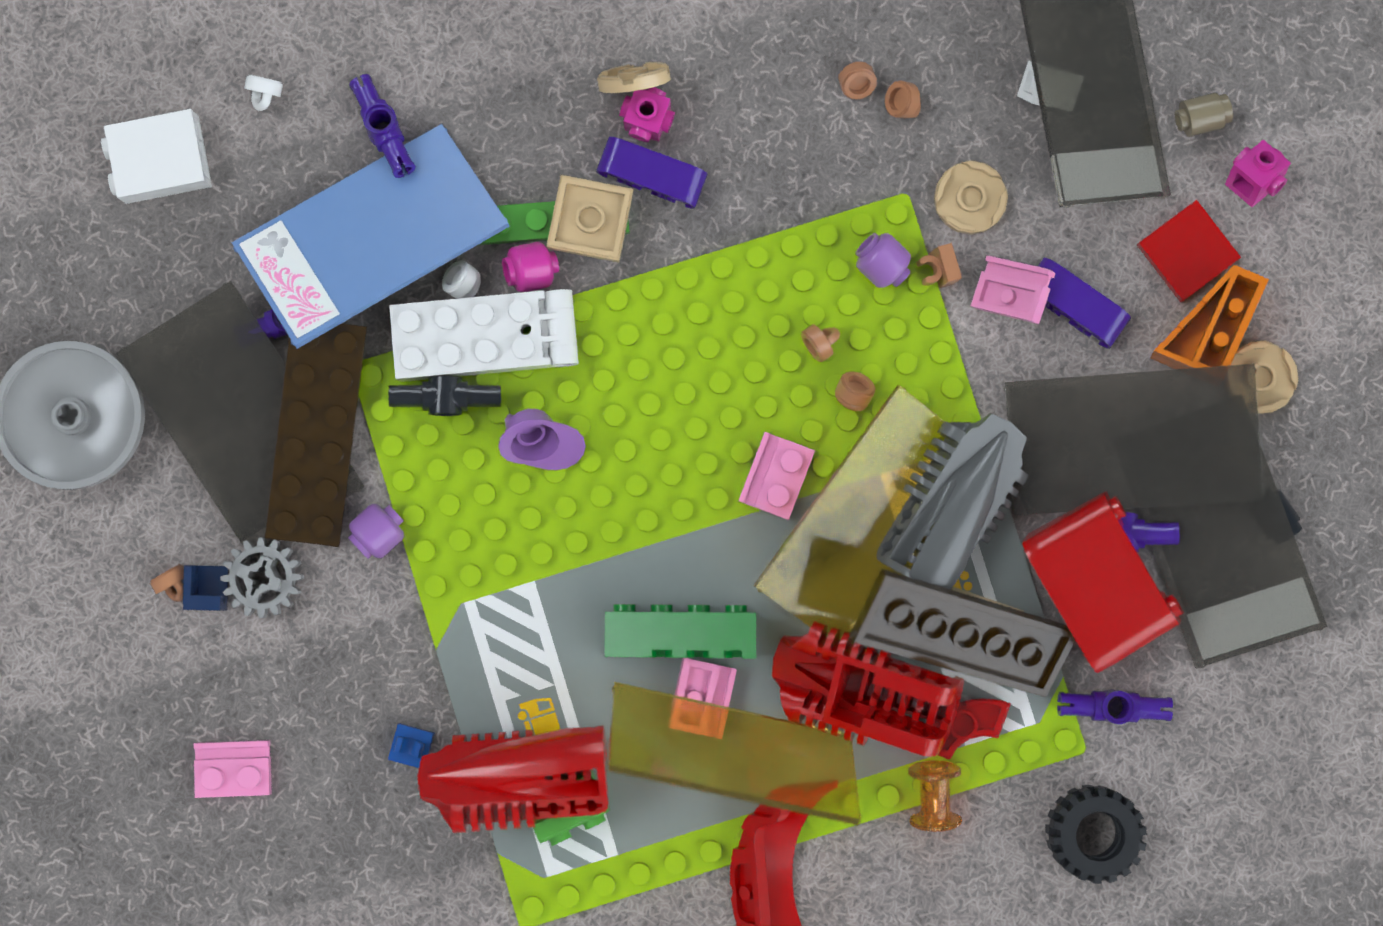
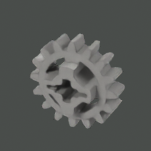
M258 537L256 547L250 540L243 541L245 551L242 552L239 549L233 548L231 553L236 559L234 562L224 561L223 563L227 569H230L229 575L220 577L221 581L229 582L230 587L223 594L224 596L234 595L236 597L231 605L233 608L245 605L244 615L251 616L255 609H257L259 618H266L268 609L274 615H280V605L292 607L294 603L289 596L291 594H301L302 592L301 589L295 586V581L304 579V575L295 573V568L302 563L300 560L291 561L289 559L293 552L292 548L287 547L280 551L281 541L273 540L269 547L266 538ZM263 553L258 562L252 565L244 563L251 556ZM279 561L285 569L286 579L281 577L277 568ZM266 569L265 576L270 578L269 583L258 586L260 580L255 578V573L263 572ZM239 577L243 578L247 590L245 594L241 589ZM271 591L280 592V595L274 600L261 603L266 593Z

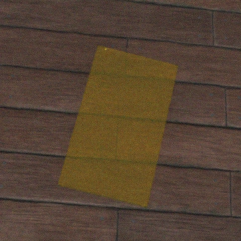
M897 385L753 585L757 588V591L767 595L809 627H811L814 621L826 624L828 626L826 636H828L832 627L840 629L839 640H841L844 632L851 633L880 570L884 569L900 574L878 561L877 551L910 497L909 494L902 490L905 484L916 487L917 484L910 479L913 472L920 476L924 474L923 471L916 467L919 461L930 464L931 460L926 458L924 453L927 449L935 453L938 451L931 444L934 437L944 441L945 437L938 433L944 421L907 392L906 388ZM924 536L921 542L924 543L927 537ZM916 548L912 555L917 557L920 550ZM907 561L905 567L911 570L913 564Z
M614 682L611 689L612 709L609 759L607 762L608 771L859 825L861 815L853 740L851 742L844 740V733H841L839 737L831 735V730L829 729L826 733L818 731V727L812 729L802 723L797 724L780 718Z

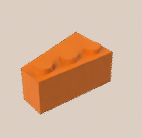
M1233 265L1166 339L1157 346L1150 358L1219 388L1225 379L1269 279Z

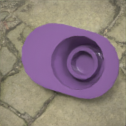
M536 408L525 409L515 415L509 414L505 418L506 429L500 437L498 447L501 456L507 461L546 470H560L574 465L584 455L586 445L582 434L571 426L554 422L542 410Z

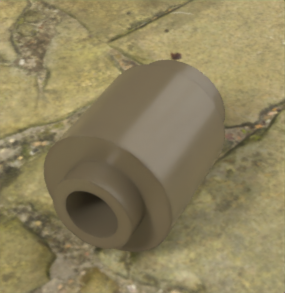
M1211 93L1180 102L1179 109L1175 110L1177 128L1180 132L1184 131L1188 137L1222 129L1225 127V124L1233 121L1232 105L1226 94L1218 95L1217 93Z

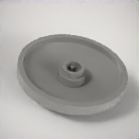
M60 341L45 344L22 356L3 377L0 383V450L11 466L27 479L39 485L62 490L92 487L117 474L129 462L137 450L145 424L143 396L130 370L122 361L106 350L77 341Z

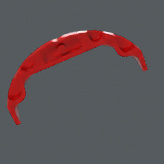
M836 783L782 788L768 795L769 797L753 813L746 817L741 826L743 833L739 845L733 848L730 865V885L733 891L731 903L737 926H802L793 890L795 847L807 817L818 803L829 794L837 791Z

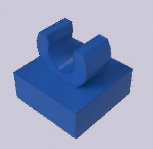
M398 723L388 760L419 768L421 756L428 755L435 732Z

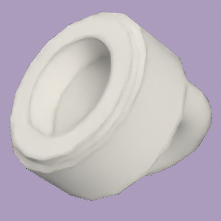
M248 75L246 76L244 89L252 90L251 102L253 107L258 111H263L270 105L272 95L281 97L283 84L280 81Z
M464 260L453 263L447 269L442 279L443 290L457 299L474 297L481 284L480 273Z

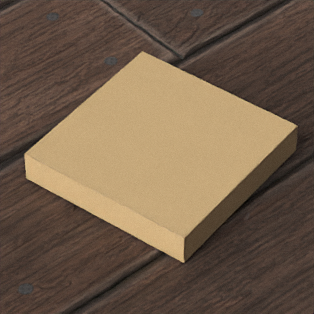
M561 175L546 246L547 249L620 263L634 190L632 188Z

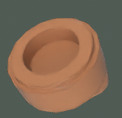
M853 62L847 65L838 75L840 87L844 95L850 99L857 100L869 96L877 85V78L872 67L865 62Z
M895 81L891 84L885 96L887 112L896 118H916L921 110L920 93L917 86L906 81Z
M815 324L803 330L801 334L807 350L818 362H823L833 355L831 345L840 337V331L837 328L829 327L820 330Z
M846 372L841 376L837 384L835 397L847 409L862 411L870 403L876 389L873 382L867 376L859 372Z
M178 564L150 580L149 584L155 594L165 591L173 601H183V582L181 580L184 579V566Z

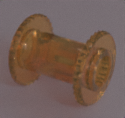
M938 760L922 761L911 765L908 769L909 776L920 780L921 812L910 816V824L916 829L929 832H943L959 827L962 823V817L959 814L950 812V779L960 776L961 768L955 763Z

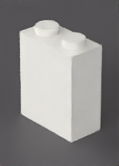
M192 109L104 126L106 138L101 139V145L106 160L111 162L112 173L108 174L111 193L114 196L117 195V198L125 204L212 187L199 116Z

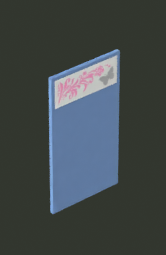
M442 124L404 145L416 166L412 173L407 174L404 166L401 165L404 177L395 178L384 156L231 242L234 246V251L239 254L289 335L291 344L295 345L297 349L509 227L507 218L503 216L448 134V130Z

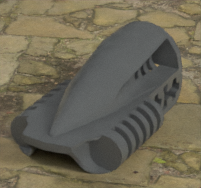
M991 413L975 423H948L946 421L942 423L938 433L945 437V439L942 441L934 437L931 444L938 451L935 453L927 449L924 453V456L931 460L930 464L919 461L916 467L923 471L924 474L922 476L914 472L911 474L910 479L917 484L914 488L908 484H905L902 490L909 494L910 497L881 542L877 551L878 561L901 575L951 590L965 569L970 555L979 540L987 544L989 543L991 537L984 533L985 530L988 529L995 532L998 528V525L991 520L993 517L1001 521L1003 520L1005 514L999 510V507L1002 506L1009 509L1012 505V502L1005 497L1008 494L1016 498L1019 491L1013 487V484L1016 483L1023 486L1029 477L1026 472L1021 470L1023 465L1021 455L1027 437L1012 422ZM924 536H926L927 538L925 542L922 543V539L924 538ZM916 548L920 550L917 557L912 555ZM907 561L913 564L911 570L905 567Z

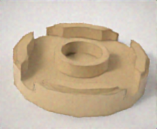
M645 62L646 64L639 67L630 66L629 64L605 70L597 77L599 91L604 93L632 92L665 84L671 80L669 66L663 62Z
M976 161L962 162L946 170L936 185L934 195L937 214L944 224L956 232L970 235L985 232L997 224L1006 210L1008 199L1007 189L999 173L989 165Z
M1268 341L1250 342L1238 348L1225 376L1224 389L1230 400L1240 409L1253 414L1272 413L1284 407L1290 401L1294 390L1297 388L1298 372L1293 358L1285 349Z

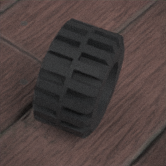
M1082 785L1081 789L1072 788L1068 790L1067 793L1069 795L1065 798L1060 796L1055 801L1058 804L1055 810L1050 809L1048 817L1051 818L1050 824H1045V833L1049 835V840H1046L1048 848L1053 852V858L1078 879L1088 880L1093 884H1102L1104 880L1109 883L1118 881L1117 876L1119 875L1126 877L1131 873L1129 867L1132 864L1138 866L1142 860L1137 856L1140 850L1145 851L1147 843L1142 841L1143 835H1147L1146 826L1141 824V820L1144 819L1141 812L1134 808L1135 804L1130 799L1104 786ZM1094 812H1103L1109 815L1114 822V841L1101 854H1085L1077 845V828L1087 815Z

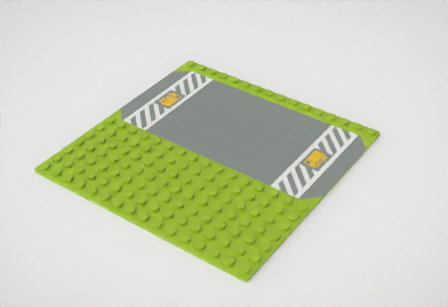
M907 194L889 197L573 295L578 365L457 376L462 377V381H468V385H501V407H468V411H462V415L432 416L428 415V411H423L422 407H389V385H422L423 381H428V379L405 382L396 380L393 351L363 360L359 398L392 507L404 520L399 525L404 533L403 544L461 735L466 734L467 741H471V735L478 733L480 740H485V733H493L494 739H498L499 732H506L507 738H512V731H520L521 737H525L526 730H533L534 735L564 728L603 725L605 727L607 741L606 772L610 811L603 814L606 821L588 830H585L584 825L581 824L569 830L572 837L551 846L549 840L540 844L533 827L528 828L527 820H522V828L514 829L513 821H508V829L500 830L499 822H495L494 830H490L519 926H537L731 865L733 848L739 845L743 833L741 826L744 820L769 797L768 795L782 788L836 783L837 786L836 792L825 797L811 811L798 836L796 843L798 844L1069 759L1085 752L1086 745L1077 717L1058 716L1057 705H1070V703L1057 702L1059 692L1069 693L1062 670H1060L1047 697H1043L891 653L892 658L952 678L955 676L963 678L964 685L960 702L970 699L988 698L1011 703L999 738L982 736L969 739L956 749L950 760L938 755L933 757L921 756L868 738L866 744L861 746L856 743L857 733L853 740L849 742L844 740L845 729L842 730L839 737L831 735L832 725H830L826 733L818 731L819 720L813 729L806 727V716L801 724L789 721L781 704L780 686L772 678L773 656L784 635L804 636L809 632L813 622L817 621L828 626L826 636H828L832 627L840 629L839 640H841L844 632L851 633L880 570L884 569L900 574L878 561L877 551L910 497L909 494L902 490L905 484L916 487L917 484L910 479V476L913 472L920 476L924 474L916 466L919 461L930 464L931 460L926 458L924 453L927 449L935 453L938 451L931 442L934 437L944 441L945 437L938 433L944 421L948 423H975L981 420L938 283L935 282L928 286L922 284L924 278L933 276V268L930 265L917 267L916 262L923 256L928 255L911 199ZM873 233H876L878 236L884 233L891 234L911 254L910 263L907 267L910 270V274L897 287L890 284L887 287L878 288L856 267L858 256L855 253L858 247ZM812 324H815L820 330L834 327L840 331L839 339L831 345L833 355L823 362H818L810 354L801 338L802 331ZM525 327L522 333L528 335L531 332V327ZM846 372H859L867 376L875 386L876 390L870 403L862 411L847 409L835 397L837 384L841 376ZM536 408L542 410L554 422L571 426L582 434L586 445L584 455L574 465L560 470H546L507 461L501 456L498 447L500 437L506 429V416L509 414L515 415L525 409ZM764 432L815 450L789 520L738 502ZM856 492L861 494L869 503L871 509L848 529L849 534L845 536L847 541L823 562L819 560L816 563L812 561L787 582L775 569L774 565L798 544L796 542L800 538L798 533L822 512L824 514H827L829 511L833 513ZM1000 506L999 510L1005 514V517L1002 521L993 517L991 521L998 525L995 532L988 529L985 530L984 533L989 535L991 540L988 544L979 540L970 555L965 569L953 587L1045 618L1010 508L1006 509ZM924 536L921 542L924 543L927 537ZM916 548L912 555L917 557L920 550ZM907 561L905 567L911 570L913 564ZM613 604H636V612H650V605H673V612H688V605H710V612H725V605H747V613H756V659H742V657L690 658L737 669L721 743L667 731L682 658L604 657L605 612H613ZM920 718V719H919V721H922V722L926 723V720H927V719H924V718ZM597 768L592 769L598 779ZM577 771L576 775L582 773L583 771ZM568 773L561 774V780L568 779ZM552 775L546 776V779H553Z

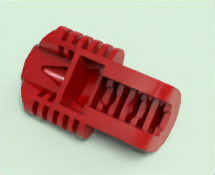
M817 621L813 622L809 632L804 636L784 635L781 638L773 656L772 678L780 686L781 704L789 721L801 724L806 716L805 726L813 729L819 720L818 731L826 733L830 725H832L831 735L839 737L842 730L845 729L844 740L849 742L853 740L857 733L856 743L864 746L868 738L921 756L933 757L940 753L948 738L958 710L964 685L963 678L958 676L952 678L892 658L891 653L881 650L878 653V649L868 646L865 649V645L852 644L853 640L850 637V632L847 631L844 632L841 640H839L840 629L832 627L828 636H826L828 626ZM924 718L927 720L926 723H924L922 721H919V719ZM935 721L941 723L940 728L933 726Z
M603 725L564 728L534 735L533 730H526L525 737H521L520 731H512V738H507L506 732H499L498 739H494L493 733H485V740H480L478 733L471 735V741H467L466 734L453 735L452 744L446 745L438 752L421 756L417 774L420 798L438 808L453 833L466 832L467 824H471L472 832L480 831L481 823H485L486 831L494 830L495 822H499L500 830L508 829V821H513L514 829L522 828V820H527L528 828L536 827V819L601 814L608 809L609 805L605 727ZM597 768L598 779L592 780L591 769ZM577 771H583L584 780H576ZM568 773V780H561V774ZM552 775L553 779H546V776Z

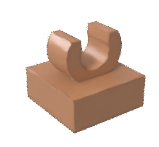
M952 243L938 246L929 255L923 256L916 262L917 267L930 265L933 268V276L924 278L922 280L923 285L928 286L937 282L939 288L953 285L962 279Z

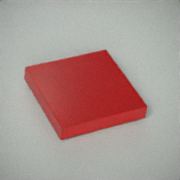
M1198 200L1192 202L1136 244L1180 303L1241 258Z

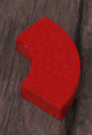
M988 698L970 699L960 702L948 738L938 756L950 760L956 749L969 739L982 736L999 738L1011 703ZM935 721L933 726L940 728L941 723Z

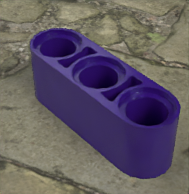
M616 137L608 138L596 172L605 178L608 175L618 178L616 182L640 191L643 187L651 190V195L673 203L676 200L686 203V208L695 209L708 175L707 172L696 166Z
M1043 258L1037 267L1046 268L1056 273L1055 277L1051 278L1048 286L1050 292L1045 307L1059 317L1061 314L1070 319L1068 322L1070 325L1089 338L1091 335L1100 340L1098 343L1100 346L1110 349L1130 321L1131 316L1120 306L1055 261Z

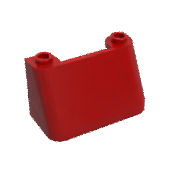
M1106 491L1028 533L1022 542L1030 563L1084 656L1096 673L1113 666L1181 624L1179 616L1184 614L1173 594L1166 596L1163 591L1160 592L1123 528L1122 518L1127 515L1122 504L1116 496L1110 498Z

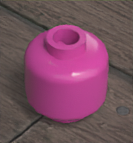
M533 242L511 247L508 250L507 257L502 259V268L507 285L514 286L518 292L522 293L550 287L554 279V273L559 272V263L554 251L549 252L542 242Z

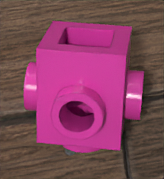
M652 87L634 91L632 97L626 95L619 116L624 118V130L629 132L628 135L642 142H649L650 139L659 142L662 132L669 133L675 112L670 111L671 99L665 97L666 93ZM644 106L654 111L651 115L645 116L640 112V108Z
M1262 140L1254 148L1246 147L1237 155L1225 185L1249 206L1253 207L1266 195L1269 194L1273 197L1284 187L1287 182L1284 176L1291 162L1278 149L1273 148L1265 140Z

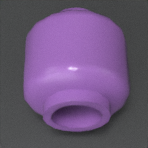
M873 233L858 247L855 253L858 256L856 267L878 288H884L890 284L897 287L910 274V270L907 267L910 263L911 254L889 233L879 236Z
M371 504L351 521L349 529L352 534L348 538L366 558L369 559L372 555L376 558H383L403 540L404 533L399 525L404 520L390 505L383 510L379 505Z

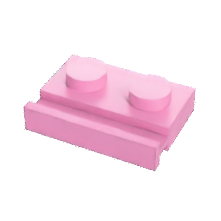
M987 255L985 261L988 263L985 272H981L971 306L982 311L1039 324L1050 292L1048 286L1051 278H1054L1056 273L1046 268Z
M764 432L738 502L789 520L815 450Z
M682 658L667 731L721 743L737 669L690 658Z
M270 740L194 743L195 798L272 794Z

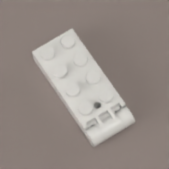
M560 289L546 292L543 290L389 305L395 379L399 382L426 380L433 376H468L567 367L579 364L572 290ZM525 327H531V332L528 335L522 333Z

